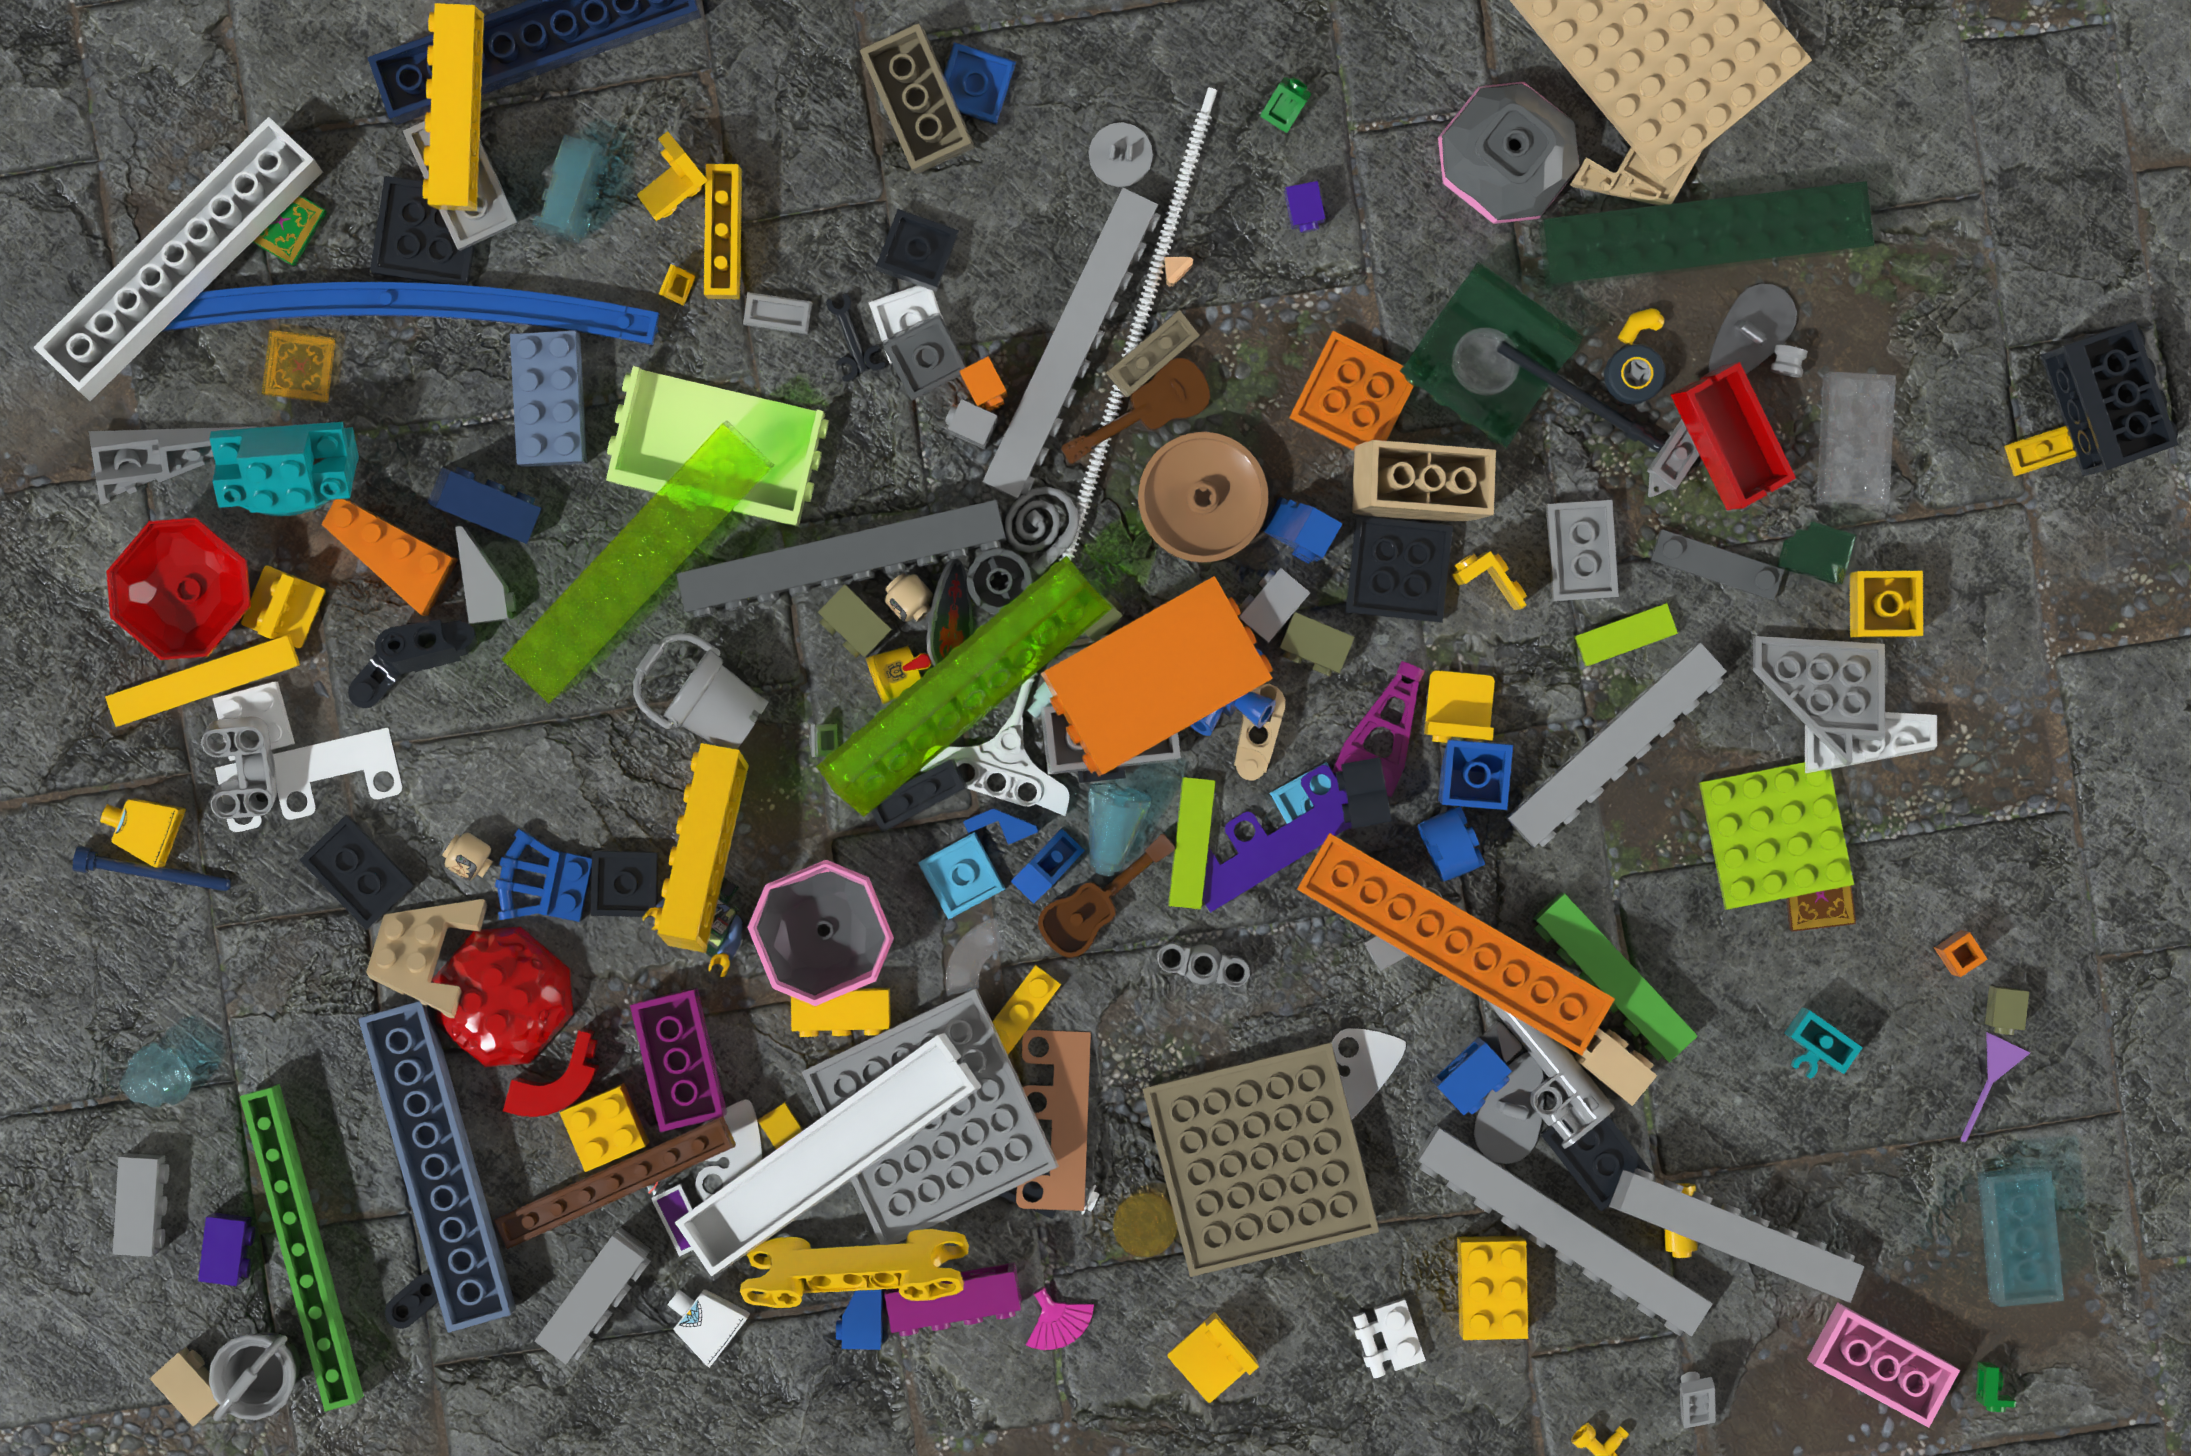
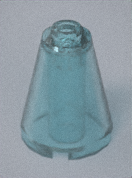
M1094 783L1090 785L1088 791L1090 865L1095 868V872L1098 874L1113 876L1114 872L1121 871L1151 808L1152 797L1143 791L1128 786L1125 791L1115 789L1116 784Z

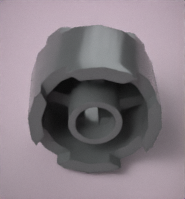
M998 548L988 550L974 560L969 568L967 585L969 594L979 607L987 612L1001 615L1014 612L1023 606L1030 596L1032 577L1030 568L1022 557L1013 551ZM996 573H1001L1002 577L1007 575L1009 581L1005 583L1006 588L999 591L998 587L993 589L991 586V582L995 580L994 575Z

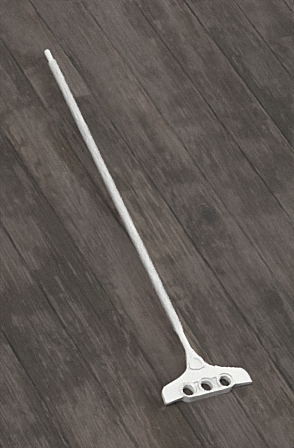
M1208 87L1201 112L1197 113V116H1199L1198 119H1195L1197 125H1193L1195 131H1191L1193 137L1189 138L1191 144L1188 143L1189 150H1185L1187 156L1183 157L1185 162L1181 163L1183 168L1179 170L1182 173L1177 176L1180 178L1179 181H1176L1178 186L1174 187L1176 192L1172 193L1174 198L1170 199L1172 205H1168L1170 209L1169 212H1166L1168 218H1164L1166 224H1162L1164 230L1160 231L1162 236L1158 237L1160 243H1156L1159 247L1154 250L1157 253L1152 256L1155 258L1154 261H1151L1153 266L1149 267L1151 271L1150 274L1147 273L1149 279L1145 280L1147 285L1143 286V289H1145L1144 292H1141L1143 298H1139V301H1141V304H1137L1139 311H1135L1137 317H1133L1135 323L1131 325L1134 327L1129 330L1131 335H1128L1127 338L1130 340L1125 343L1128 346L1123 349L1126 352L1122 354V357L1142 341L1140 337L1144 336L1142 332L1143 329L1146 330L1144 324L1148 323L1146 318L1150 317L1148 311H1152L1150 305H1154L1152 298H1156L1154 292H1158L1156 286L1160 285L1157 282L1162 279L1159 277L1160 274L1164 273L1162 271V268H1165L1163 264L1165 262L1164 257L1166 255L1169 256L1167 250L1171 249L1169 244L1173 243L1171 237H1175L1173 231H1177L1175 225H1179L1177 218H1181L1179 212H1183L1181 206L1185 205L1183 200L1187 199L1185 194L1189 192L1186 189L1187 187L1190 188L1191 185L1188 183L1193 180L1190 177L1194 175L1192 170L1196 169L1194 164L1198 163L1196 157H1200L1198 151L1202 150L1200 144H1204L1202 138H1206L1204 132H1208L1206 126L1210 125L1208 120L1212 119L1210 112L1217 93L1216 89ZM1112 385L1114 391H1110L1112 397H1108V400L1111 401L1110 404H1106L1108 410H1104L1106 416L1102 418L1105 420L1100 423L1103 426L1115 420L1116 416H1119V413H1117L1118 410H1121L1119 404H1123L1121 398H1125L1116 385ZM1111 438L1093 447L1095 452L1091 453L1093 458L1089 459L1091 465H1087L1089 471H1085L1087 478H1083L1085 484H1081L1083 490H1079L1082 494L1077 497L1080 499L1079 503H1075L1078 505L1079 527L1069 549L1067 548L1062 554V558H1058L1060 564H1056L1058 571H1054L1057 574L1056 577H1052V579H1055L1054 583H1050L1053 587L1048 590L1051 592L1050 595L1046 596L1049 599L1045 601L1047 606L1046 608L1043 607V610H1045L1044 614L1041 613V616H1043V619L1039 620L1041 625L1037 626L1039 632H1035L1037 638H1033L1035 644H1031V647L1034 648L1033 651H1029L1031 657H1027L1029 663L1025 664L1028 667L1023 670L1026 673L1023 675L1024 680L1013 714L998 734L986 743L972 747H935L931 749L925 758L921 769L922 772H927L949 759H954L957 766L969 763L975 769V776L971 781L966 782L967 789L1021 806L1029 807L1037 804L1066 816L1070 798L1069 791L1063 784L1040 770L1027 755L1023 741L1022 715L1032 683L1035 681L1034 677L1039 674L1036 673L1037 669H1040L1038 664L1042 663L1040 658L1044 657L1042 651H1046L1044 645H1048L1046 638H1050L1048 632H1052L1050 626H1054L1051 622L1052 619H1056L1053 617L1054 613H1058L1055 611L1056 607L1059 608L1060 606L1057 603L1062 600L1059 598L1060 595H1063L1061 590L1065 589L1063 584L1064 582L1067 583V580H1065L1066 576L1069 577L1067 571H1071V568H1069V565L1073 564L1071 558H1075L1073 552H1077L1075 545H1079L1076 542L1077 539H1081V537H1078L1079 533L1083 532L1080 529L1085 526L1082 523L1087 520L1084 518L1085 515H1088L1086 510L1087 508L1090 509V506H1088L1089 502L1092 503L1090 497L1094 496L1092 493L1093 490H1096L1094 484H1098L1096 478H1100L1098 472H1102L1100 465H1104L1102 459H1106L1104 453L1108 452L1105 449L1110 446L1107 443L1108 440L1111 441ZM1000 773L1005 777L1006 786L1002 791L994 792L988 787L987 779L991 774ZM1023 783H1032L1036 787L1037 795L1032 801H1024L1019 797L1018 789Z

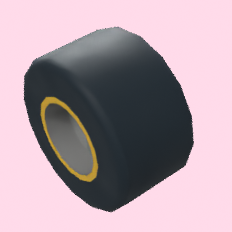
M1642 344L1628 345L1615 352L1608 360L1604 371L1605 384L1609 393L1618 401L1626 404H1641L1653 398L1662 389L1666 378L1665 365L1661 356L1652 348Z

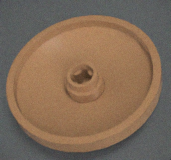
M1195 432L1171 440L1152 456L1140 480L1138 505L1146 530L1162 549L1175 557L1191 562H1215L1226 559L1241 551L1259 532L1268 508V487L1260 464L1242 444L1221 434Z

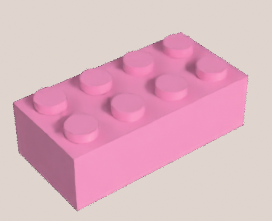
M1838 1302L1807 1358L1817 1368L1928 1428L1960 1372L1951 1363Z

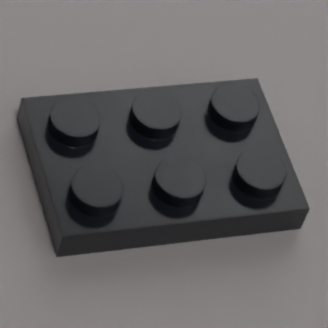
M345 815L299 859L365 930H369L415 886L407 875L349 815Z
M1609 1116L1565 1149L1562 1146L1563 1138L1552 1125L1540 1133L1600 1211H1603L1610 1205L1623 1170L1634 1173L1636 1168L1649 1173L1652 1172ZM1562 1120V1122L1565 1124V1126H1566V1127L1569 1129V1131L1571 1132L1570 1127L1566 1124V1122H1565L1564 1120Z

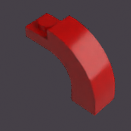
M586 1028L578 1030L569 1066L559 1079L552 1082L539 1083L519 1077L513 1078L510 1082L503 1111L527 1117L545 1116L566 1108L583 1095L593 1082L599 1065L587 1062L588 1058H594L598 1040L593 1039L595 1031Z

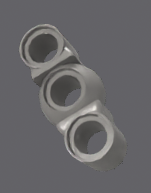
M1167 942L1157 952V961L1163 971L1186 976L1191 982L1198 985H1208L1216 982L1217 984L1225 983L1231 987H1240L1248 981L1250 976L1249 967L1242 958L1238 956L1230 957L1220 953L1215 947L1208 944H1198L1190 947L1188 945L1181 946L1175 942ZM1166 950H1178L1181 959L1177 965L1168 966L1162 961V955ZM1200 956H1207L1212 960V967L1206 973H1199L1194 969V962ZM1232 963H1238L1243 966L1244 973L1238 980H1230L1226 977V968Z

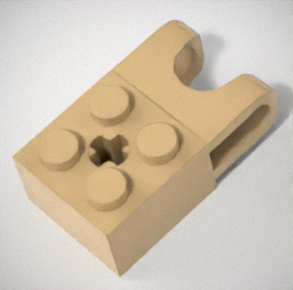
M1598 1028L1583 1055L1581 1056L1577 1053L1574 1058L1619 1097L1633 1106L1657 1077L1650 1070L1654 1064L1635 1050L1629 1053L1625 1049L1629 1044L1615 1032L1608 1029L1604 1033Z

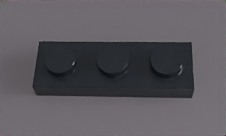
M949 759L867 803L881 832H886L965 790L968 786L955 760Z

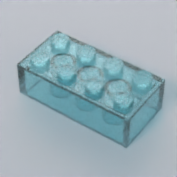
M2039 1166L1977 1172L1990 1302L1998 1307L2064 1301L2052 1171Z

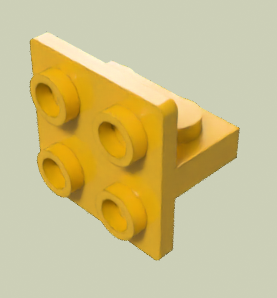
M265 566L250 600L251 607L244 614L241 623L243 626L258 631L257 634L269 639L290 635L293 646L302 648L324 597L325 589L271 566Z

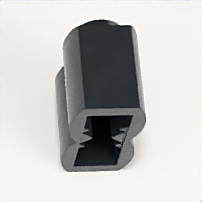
M1380 757L1341 764L1342 771L1336 772L1339 791L1345 790L1347 803L1341 804L1344 822H1351L1352 829L1391 822Z

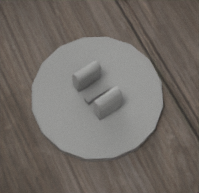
M1124 122L1109 124L1099 130L1092 139L1089 149L1090 166L1096 177L1107 185L1115 187L1132 186L1142 180L1150 170L1153 159L1152 145L1146 134L1135 125Z

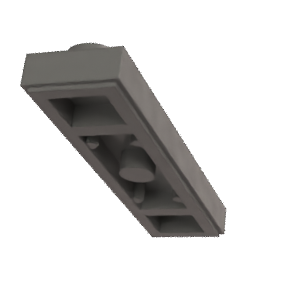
M1662 529L1659 532L1650 561L1771 601H1775L1785 571L1784 569Z

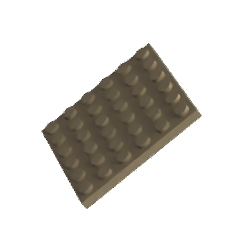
M1332 1041L1142 1088L1190 1277L1379 1232Z

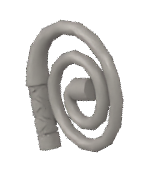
M1046 486L1031 489L1027 496L1022 495L1013 503L1006 516L1004 530L1009 544L1016 550L1027 553L1043 550L1056 539L1061 525L1059 513L1054 505L1044 500L1031 501L1018 513L1015 522L1017 534L1025 540L1035 541L1045 533L1046 525L1044 523L1045 519L1037 510H1031L1042 507L1050 512L1053 518L1052 531L1039 544L1031 546L1020 544L1013 536L1012 520L1017 510L1035 495H1053L1065 503L1069 513V523L1065 532L1038 561L1031 565L1039 575L1063 554L1067 548L1069 549L1079 527L1078 511L1071 498L1060 489ZM1026 515L1027 520L1035 528H1039L1033 534L1027 533L1023 529V521Z

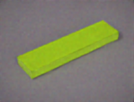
M1182 777L1168 906L1201 909L1215 780Z

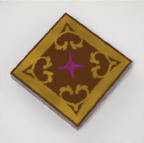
M1852 885L1786 898L1789 929L1791 932L1856 924Z

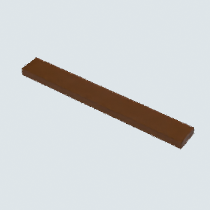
M721 1116L494 1219V1222L506 1248L509 1249L732 1149L736 1146V1143L724 1117Z

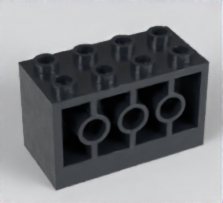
M2136 321L2041 354L2083 477L2107 471L2179 445L2176 439L2178 437L2176 425L2169 419L2166 410V396L2158 387L2155 378L2156 368L2153 361L2148 358L2144 347L2145 336L2143 331L2137 327Z

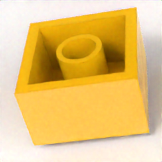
M1856 571L1850 573V637L1923 636V571Z
M624 1083L564 1108L559 1112L585 1172L641 1149L649 1143Z

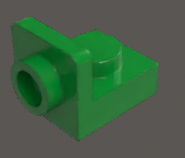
M1284 77L1260 114V117L1288 133L1312 94L1307 91V86L1300 80Z
M1978 1362L1976 1401L1986 1406V1410L1991 1412H2006V1407L2016 1408V1400L2008 1395H1998V1391H2002L2003 1375L2002 1372H1999V1367L1991 1362Z

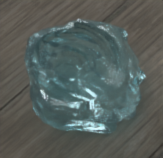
M153 1042L149 1047L143 1046L138 1052L133 1054L132 1060L128 1061L126 1073L120 1081V1087L133 1102L144 1103L150 1107H160L162 1103L175 1105L183 1101L188 1095L191 1087V1073L187 1064L181 1061L178 1056L173 1055L172 1048L162 1049L157 1043Z

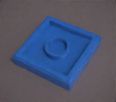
M954 42L944 77L960 114L997 125L1016 61Z

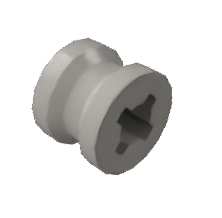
M1776 345L1774 350L1777 355L1776 361L1771 364L1770 371L1784 376L1801 378L1803 375V369L1801 368L1802 360L1806 359L1808 351L1788 345Z

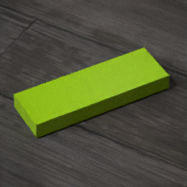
M1665 603L1574 637L1584 665L1587 667L1676 635L1678 632L1668 604Z

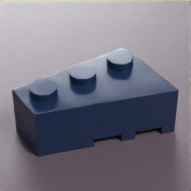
M443 467L441 468L428 504L525 544L528 543L542 509L533 505L536 498L517 491L515 497L504 493L506 486L487 479L484 485L473 480L474 473L460 467H456L455 472Z

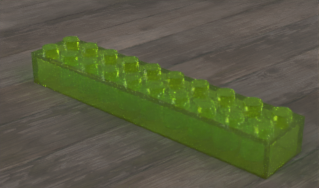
M728 420L723 422L501 660L550 704L775 465Z
M1066 555L1062 560L1053 564L1049 571L1036 582L1028 585L1024 592L1011 603L1002 607L999 613L986 624L977 628L973 635L960 646L955 647L935 667L930 668L910 688L905 689L890 705L880 710L871 721L860 730L854 732L846 742L835 751L829 753L816 767L834 793L865 817L1109 612L1112 607L1093 583Z

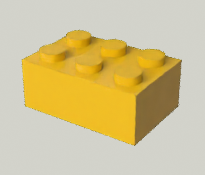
M1522 1236L1457 1237L1459 1334L1462 1339H1528L1526 1240Z

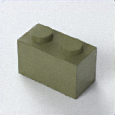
M844 585L818 611L823 617L819 623L832 635L836 632L840 633L846 639L842 645L856 658L860 654L864 658L868 657L893 631L847 585Z
M1294 612L1278 649L1285 651L1282 657L1301 664L1302 659L1314 663L1313 670L1330 677L1332 671L1340 673L1355 637Z

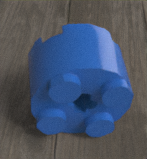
M1461 806L1424 820V822L1417 825L1422 842L1426 845L1431 856L1430 861L1438 877L1443 882L1457 878L1485 865L1479 849H1474V847L1479 845L1473 828L1467 829L1464 824H1467V820Z

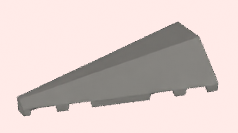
M257 426L89 431L100 504L109 503L110 497L125 491L128 494L138 491V486L157 479L158 482H162L205 465V460L214 457L209 439L211 431L257 428Z

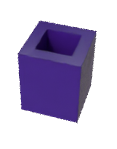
M1318 181L1286 187L1284 194L1291 229L1299 228L1300 233L1318 230V224H1322L1325 221Z

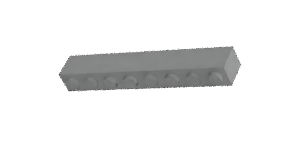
M1695 643L1505 818L1531 846L1535 847L1537 844H1540L1543 847L1554 838L1556 833L1553 830L1560 823L1564 822L1567 825L1579 815L1580 811L1577 808L1587 800L1591 803L1603 793L1604 789L1601 786L1611 778L1615 781L1627 771L1628 767L1625 764L1634 756L1639 759L1652 748L1649 742L1658 734L1662 738L1676 726L1673 722L1676 717L1681 713L1686 716L1700 704L1697 700L1699 696L1705 691L1710 694L1724 682L1721 676L1727 671L1702 643Z
M1636 1168L1634 1173L1623 1170L1609 1207L1851 1303L1864 1266L1854 1262V1255L1839 1249L1836 1250L1835 1254L1825 1251L1827 1244L1809 1237L1807 1243L1797 1239V1232L1782 1226L1779 1227L1778 1231L1768 1228L1770 1221L1752 1214L1749 1220L1739 1216L1740 1209L1722 1203L1721 1208L1711 1205L1713 1198L1695 1191L1692 1197L1682 1193L1683 1186L1665 1180L1663 1185L1653 1181L1655 1175Z

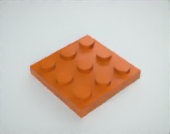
M1332 331L1289 419L1353 451L1356 445L1371 440L1387 441L1420 374Z

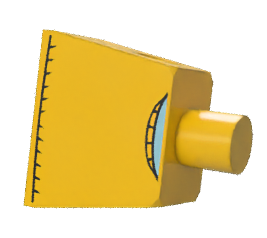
M127 799L123 810L107 804L101 815L100 822L116 828L112 837L113 844L149 865L159 868L166 865L186 809L140 799Z

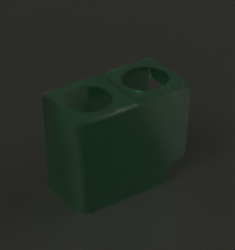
M1812 521L1809 530L1798 529L1794 537L1784 540L1777 567L1833 585H1842L1857 535Z

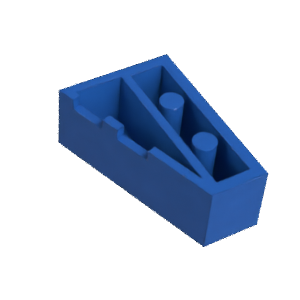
M1279 497L1261 531L1293 548L1294 552L1292 555L1307 564L1313 560L1318 562L1323 559L1342 523L1314 507L1302 503L1296 506V502L1292 500L1287 501L1285 498Z

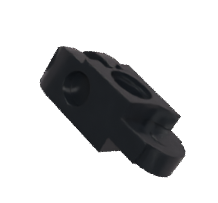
M438 619L388 628L378 635L375 641V650L380 661L388 670L398 674L412 671L418 672L461 661L460 656L468 655V652L475 648L477 635L473 627L468 623L462 622V620L442 623ZM436 641L432 647L424 648L428 642Z

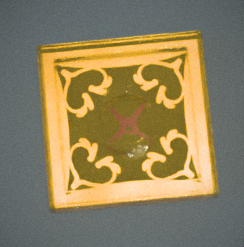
M269 330L261 394L328 403L336 339Z

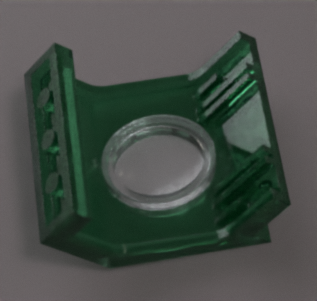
M1478 261L1400 369V372L1405 375L1406 380L1415 387H1421L1430 393L1438 404L1448 406L1458 413L1459 418L1468 425H1475L1482 430L1491 442L1501 444L1507 448L1549 384L1498 353L1496 349L1502 340L1506 341L1557 374L1566 360L1577 350L1583 336Z

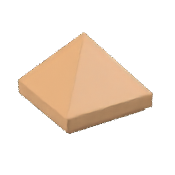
M1164 257L1166 284L1169 287H1173L1193 267L1194 260L1191 257Z

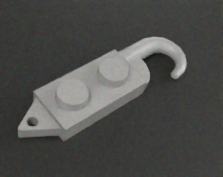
M1682 419L1647 469V472L1650 473L1648 497H1654L1669 489H1677L1699 456L1697 448Z

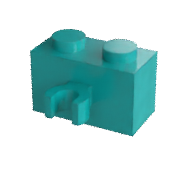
M1803 1007L1784 1032L1786 1036L1806 1049L1804 1054L1794 1057L1791 1066L1797 1069L1803 1061H1807L1809 1063V1070L1805 1076L1809 1079L1816 1075L1818 1071L1817 1062L1819 1060H1822L1836 1071L1845 1074L1863 1048L1815 1013Z

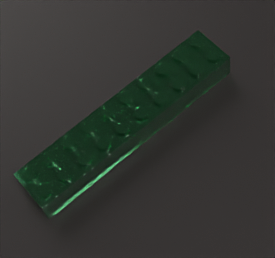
M1867 181L1543 219L1539 223L1546 288L1867 251L1875 246Z

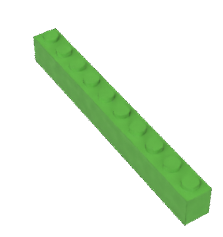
M280 1084L241 1095L240 1099L324 1411L355 1404L364 1395Z

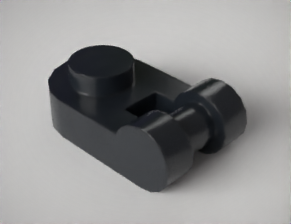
M376 653L351 682L348 689L349 699L353 705L359 708L374 707L404 674L388 670ZM377 670L386 676L381 683L373 677Z

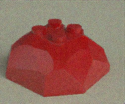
M198 518L149 521L106 571L110 618L159 660L208 657L251 607L247 560Z

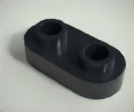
M431 1273L418 1275L388 1302L385 1308V1317L390 1325L399 1329L407 1328L439 1301ZM428 1283L433 1287L432 1294L423 1292V1284ZM400 1305L407 1306L409 1310L407 1316L399 1313L398 1307Z

